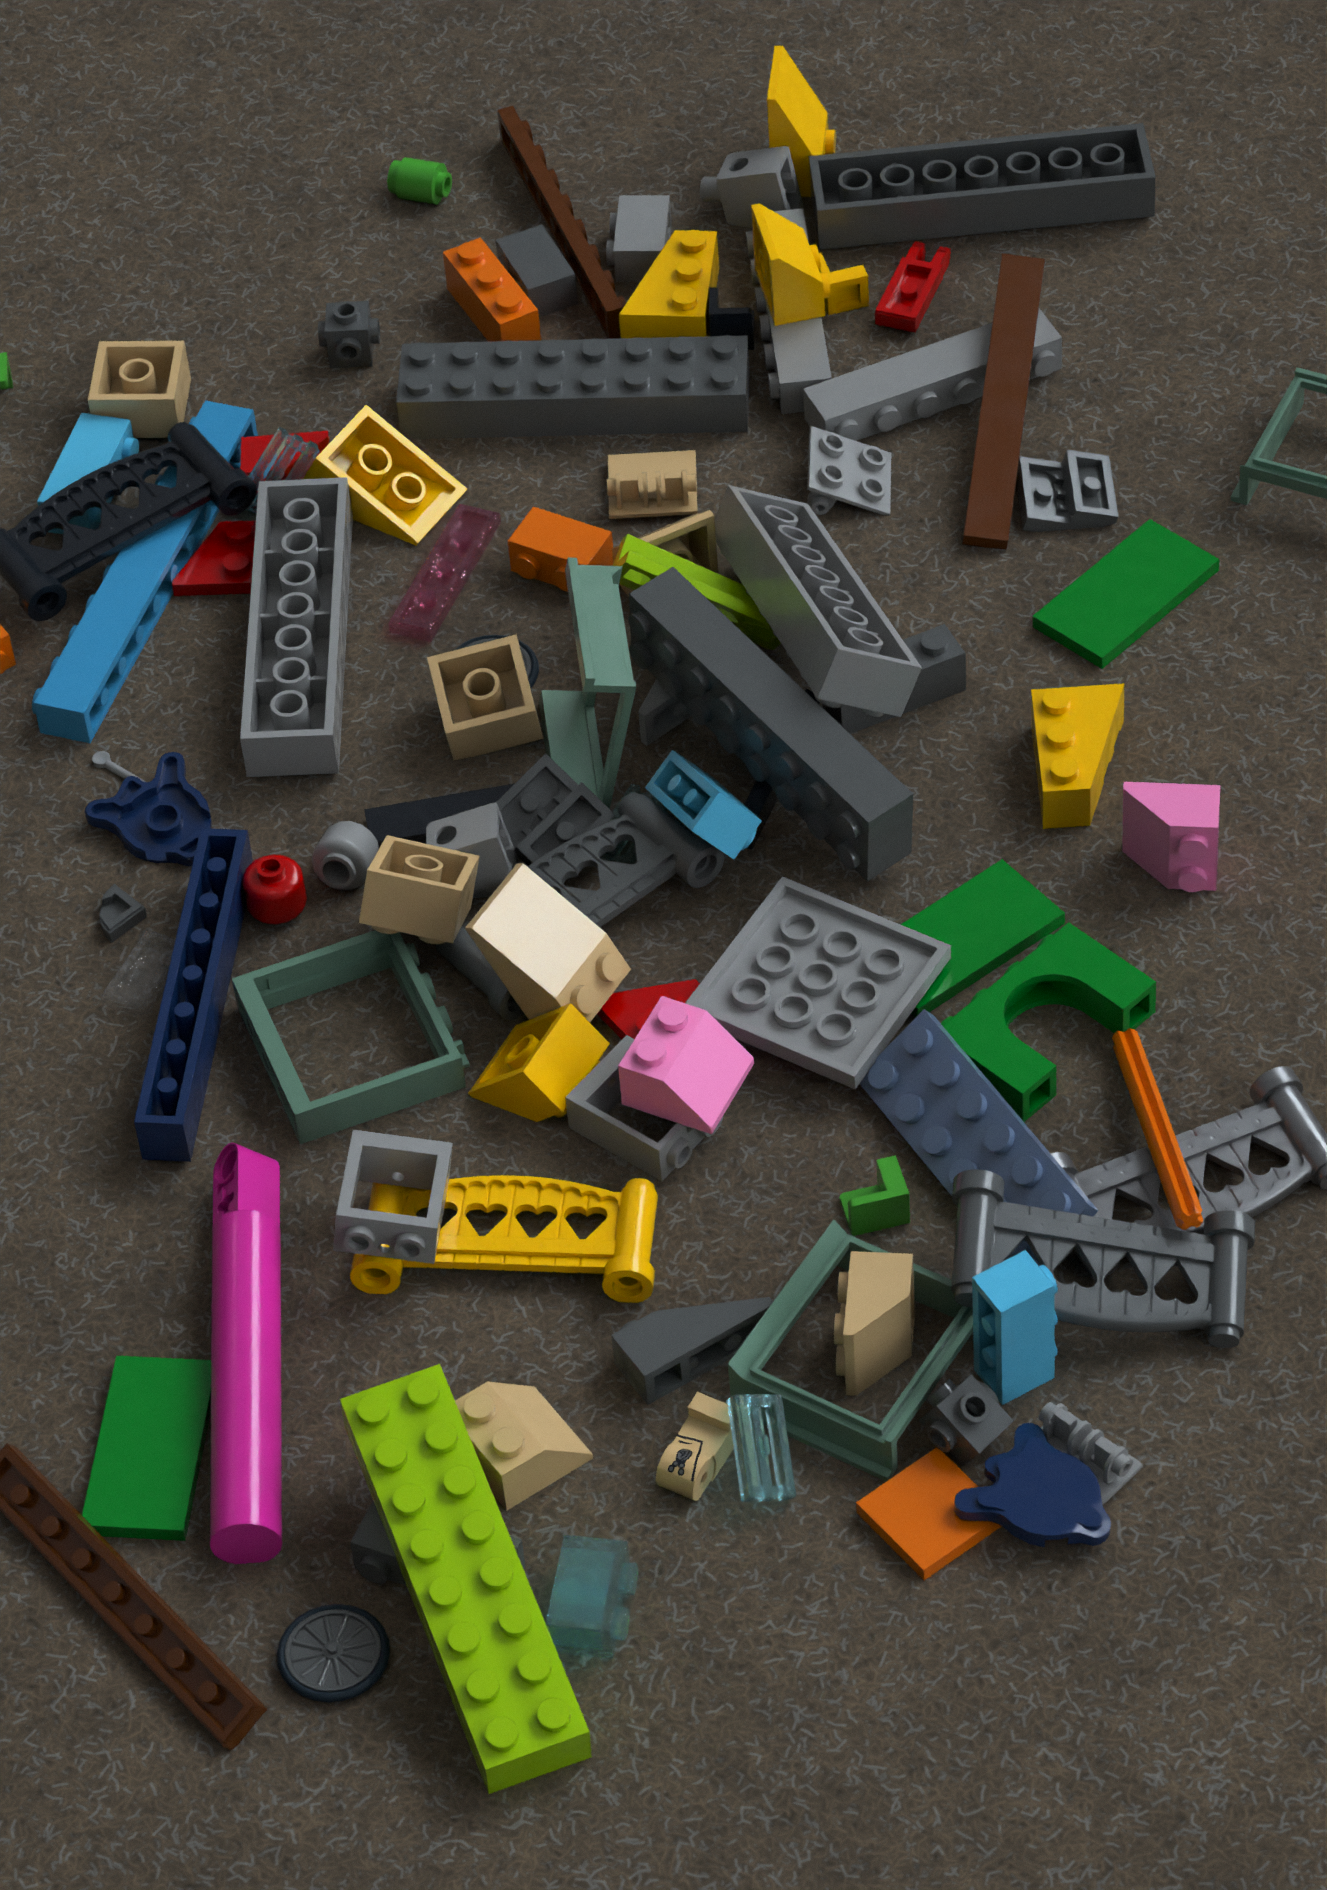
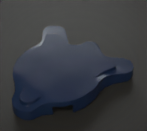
M169 752L161 756L155 778L152 781L143 782L138 777L129 776L124 779L118 793L114 797L94 800L88 803L84 812L88 824L93 827L109 830L122 841L125 849L141 860L154 863H178L184 866H192L201 828H211L212 825L208 803L202 794L186 781L185 761L183 756L177 752Z
M1025 1423L1018 1426L1015 1431L1014 1447L1012 1450L991 1456L985 1461L984 1473L994 1483L993 1485L963 1489L955 1496L954 1511L960 1519L994 1522L1003 1526L1013 1536L1031 1545L1045 1547V1540L1068 1538V1544L1082 1543L1096 1546L1106 1541L1110 1535L1111 1520L1103 1508L1101 1489L1096 1475L1076 1457L1061 1452L1050 1445L1046 1440L1043 1430L1033 1423Z

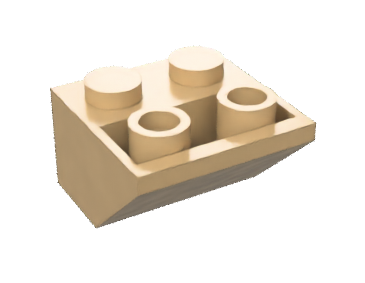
M851 1251L849 1272H839L838 1303H841L840 1313L835 1314L834 1344L837 1345L836 1376H845L846 1395L857 1396L912 1356L915 1323L913 1254Z

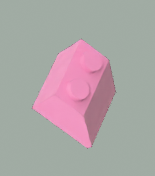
M1124 782L1122 852L1168 889H1182L1187 892H1198L1201 890L1216 891L1220 785Z
M661 996L618 1065L622 1105L713 1134L753 1067L754 1057L707 1010Z

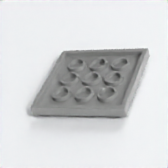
M782 876L685 1004L707 1010L737 1040L856 1089L875 1063L877 1057L887 1047L951 959V945Z

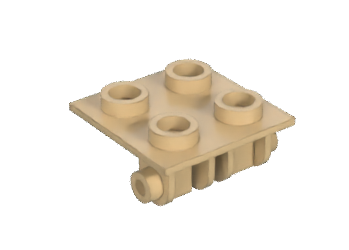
M696 450L608 455L607 493L609 497V519L698 514Z

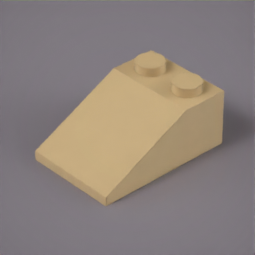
M524 863L514 866L465 927L470 937L529 1020L571 1003L591 1022L631 970L607 933Z

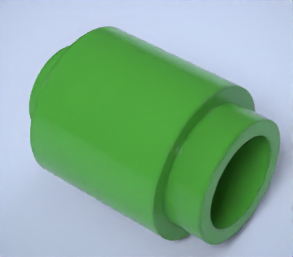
M405 157L401 161L394 160L390 165L387 186L389 192L395 193L400 199L437 205L442 197H448L452 187V176L447 172L444 163Z

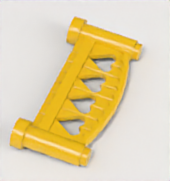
M493 1175L449 1179L444 1209H453L457 1213L440 1229L434 1264L355 1254L353 1256L350 1279L356 1288L365 1293L389 1294L399 1287L403 1267L559 1273L580 1272L604 1274L602 1287L606 1295L618 1302L640 1303L651 1296L654 1286L655 1270L650 1264L658 1194L655 1191L654 1184L643 1178L629 1180L621 1192H612L571 1181L533 1176ZM373 1182L368 1210L417 1216L416 1213L419 1210L428 1208L431 1190ZM477 1209L485 1213L501 1210L507 1214L485 1236H479L466 1217L468 1212ZM523 1211H530L536 1215L543 1212H552L557 1215L535 1238H530L515 1218ZM572 1213H581L585 1216L599 1213L607 1217L586 1239H579L566 1220V1217ZM381 1244L382 1247H390L387 1244Z

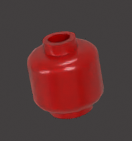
M266 855L254 860L245 869L242 877L247 910L254 919L266 924H282L296 918L304 910L307 896L303 872L295 860L284 855Z

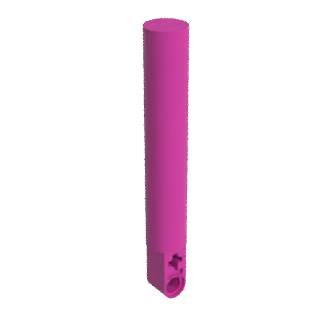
M231 1142L220 1152L213 1170L210 1548L216 1557L225 1562L245 1564L266 1562L274 1558L282 1548L280 1166L275 1159Z

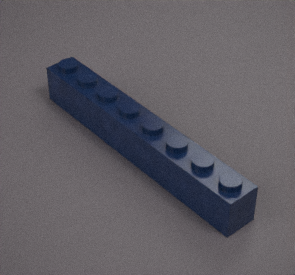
M201 828L134 1120L141 1156L144 1160L191 1162L246 909L242 877L245 869L253 862L248 830Z

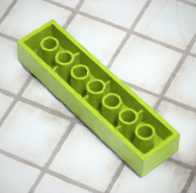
M438 1364L341 1398L340 1403L345 1430L488 1793L497 1792L591 1758L590 1731L441 1365Z

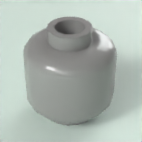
M339 821L332 824L323 833L313 850L311 861L313 870L320 881L331 888L340 891H351L361 887L365 883L367 870L379 850L378 841L373 833L362 824L353 821Z

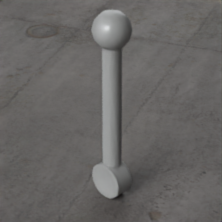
M99 751L92 756L93 764L97 768H106L123 779L129 776L137 777L112 762L109 753L106 751Z

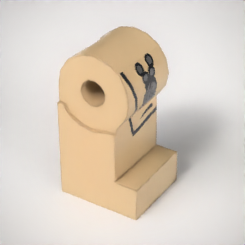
M700 1392L695 1394L689 1404V1416L674 1441L665 1449L656 1472L657 1485L694 1501L699 1500L710 1481L713 1482L741 1438L739 1409Z

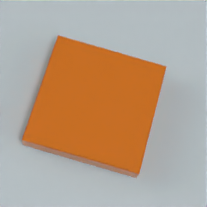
M937 1447L856 1502L857 1514L923 1580L935 1574L1002 1527L990 1521L962 1520L955 1514L954 1503L956 1494L963 1489L979 1486Z

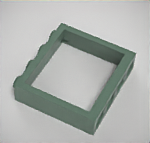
M374 930L232 978L237 1009L300 1144L466 1087L463 1069L470 1067V1063L465 1055L463 1042L461 1039L453 1041L450 1035L453 1033V1027L449 1014L444 1005L436 1007L433 1001L436 999V993L432 980L427 972L419 973L417 967L420 966L416 948L413 943L405 944L400 932L385 934ZM391 968L436 1059L310 1102L267 1009Z

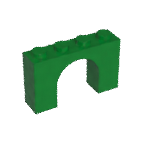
M1069 922L1055 934H1049L1044 937L1033 952L1021 962L1016 961L1011 964L999 980L988 989L984 988L977 992L965 1008L955 1016L947 1017L941 1023L1023 1122L1028 1120L1056 1096V1065L1022 1042L1010 1031L1008 1027L1018 1015L1037 1006L1050 1004L1065 1005L1084 1012L1115 1033L1118 1030L1125 1032L1129 1028L1136 1029L1156 1012V981Z

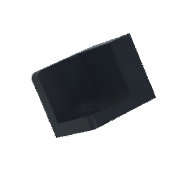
M709 287L710 336L748 335V350H754V310L750 307L719 308L718 287Z

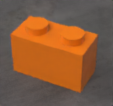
M534 506L508 539L511 571L518 573L526 579H537L555 585L568 592L565 568L568 557L577 558L578 565H613V538L611 531Z

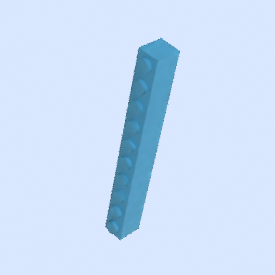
M205 401L197 416L192 417L189 421V424L194 425L234 469H241V437L258 436L253 409ZM168 466L164 474L157 477L155 484L168 488L175 487L177 468ZM212 501L191 510V512L120 550L113 564H109L106 567L100 587L95 595L92 594L89 597L85 613L79 624L71 628L67 645L60 657L54 658L50 668V675L43 687L38 688L33 696L32 712L37 717L40 733L91 743L173 595V579L197 551L216 518L219 509Z

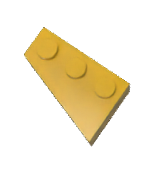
M674 230L619 314L621 338L710 336L709 287H717L719 275L717 231Z
M1124 683L1031 690V729L1043 829L1091 825L1104 784L1105 773L1109 762H1111L1114 745L1124 722Z

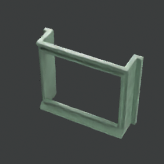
M1296 368L1291 384L1245 465H1240V480L1231 495V501L1248 505L1260 481L1327 499L1326 475L1272 461L1304 404V390L1308 389L1327 394V375Z
M568 557L565 575L583 689L582 691L541 690L539 708L546 754L578 785L582 782L610 809L636 691V681L633 680L619 592L623 566L578 565L577 558ZM596 693H620L603 770L594 711Z
M833 1219L729 1361L730 1397L725 1403L738 1408L740 1414L879 1479L888 1481L898 1468L897 1440L973 1333V1307H964L955 1302L954 1294L951 1291V1279L913 1263L915 1301L949 1315L954 1320L880 1425L761 1371L836 1266L849 1271L851 1251L890 1253L847 1234Z

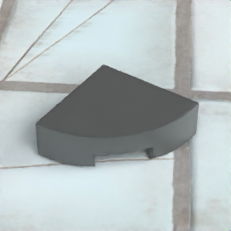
M116 884L112 885L102 897V906L99 913L100 926L104 936L111 943L147 917L146 908Z

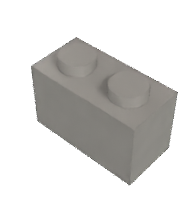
M619 195L618 212L610 213V237L614 238V240H607L606 246L607 266H614L616 281H641L671 237L670 195Z

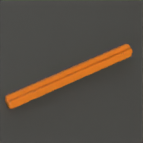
M1131 1028L1125 1032L1118 1030L1112 1037L1114 1042L1113 1049L1176 1226L1182 1230H1187L1191 1226L1198 1228L1203 1222L1202 1208L1139 1034Z

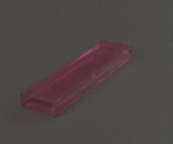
M463 504L458 505L390 619L389 630L391 633L428 642L433 640L501 524L500 513Z

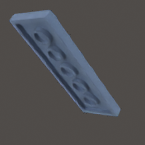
M925 1009L882 1051L860 1082L863 1089L951 1196L953 1180L958 1173L979 1169L991 1171L1003 1178L1005 1182L1003 1202L1094 1216L1098 1212V1209L936 1017ZM1022 1241L1008 1257L1010 1258L1026 1250L1038 1266H1040L1026 1241Z

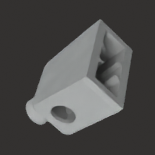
M789 146L731 153L727 155L717 177L704 176L701 180L700 196L702 201L721 202L726 221L729 225L752 228L751 205L760 203L772 211L800 208L804 210Z
M497 802L430 822L426 827V844L480 855L473 898L490 897L514 866L519 864L518 856Z

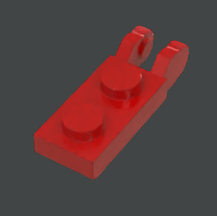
M915 241L906 257H902L875 309V324L916 333L949 266L951 249L940 246L932 261L926 262L924 261L926 255L925 244Z

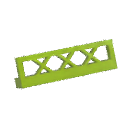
M627 534L621 540L613 566H623L619 584L636 590L674 567L753 643L770 650H774L781 644L779 639L773 634V630L764 616L760 614L759 608L751 596L746 592L743 584L630 534Z

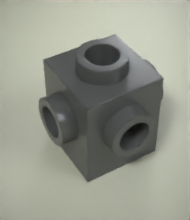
M369 301L326 303L325 321H318V339L320 347L327 346L330 368L373 366L374 344H380L379 318H371Z
M972 1374L958 1385H955L950 1379L942 1384L926 1399L932 1408L919 1420L927 1429V1435L931 1442L938 1449L948 1452L961 1466H964L980 1454L1014 1421L999 1405L995 1392L985 1383L978 1382Z

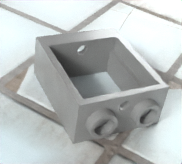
M626 1035L565 1097L568 1125L573 1131L658 1180L663 1181L675 1168L679 1169L686 1164L692 1154V1150L705 1136L710 1137L719 1129L723 1117L713 1134L676 1123L657 1143L608 1115L607 1113L621 1100L618 1065L634 1041L633 1038Z
M353 1130L336 1211L333 1250L434 1264L450 1178L453 1143ZM358 1180L431 1190L427 1217L353 1208ZM381 1244H387L390 1247H382Z

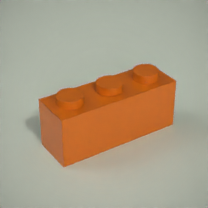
M481 237L443 252L447 289L488 342L541 340L537 307Z

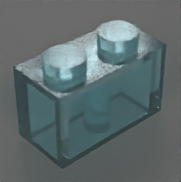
M564 1535L546 1620V1626L557 1653L613 1659L617 1640H626L629 1628V1608H624L623 1606L626 1595H635L638 1580V1564L630 1563L627 1541Z

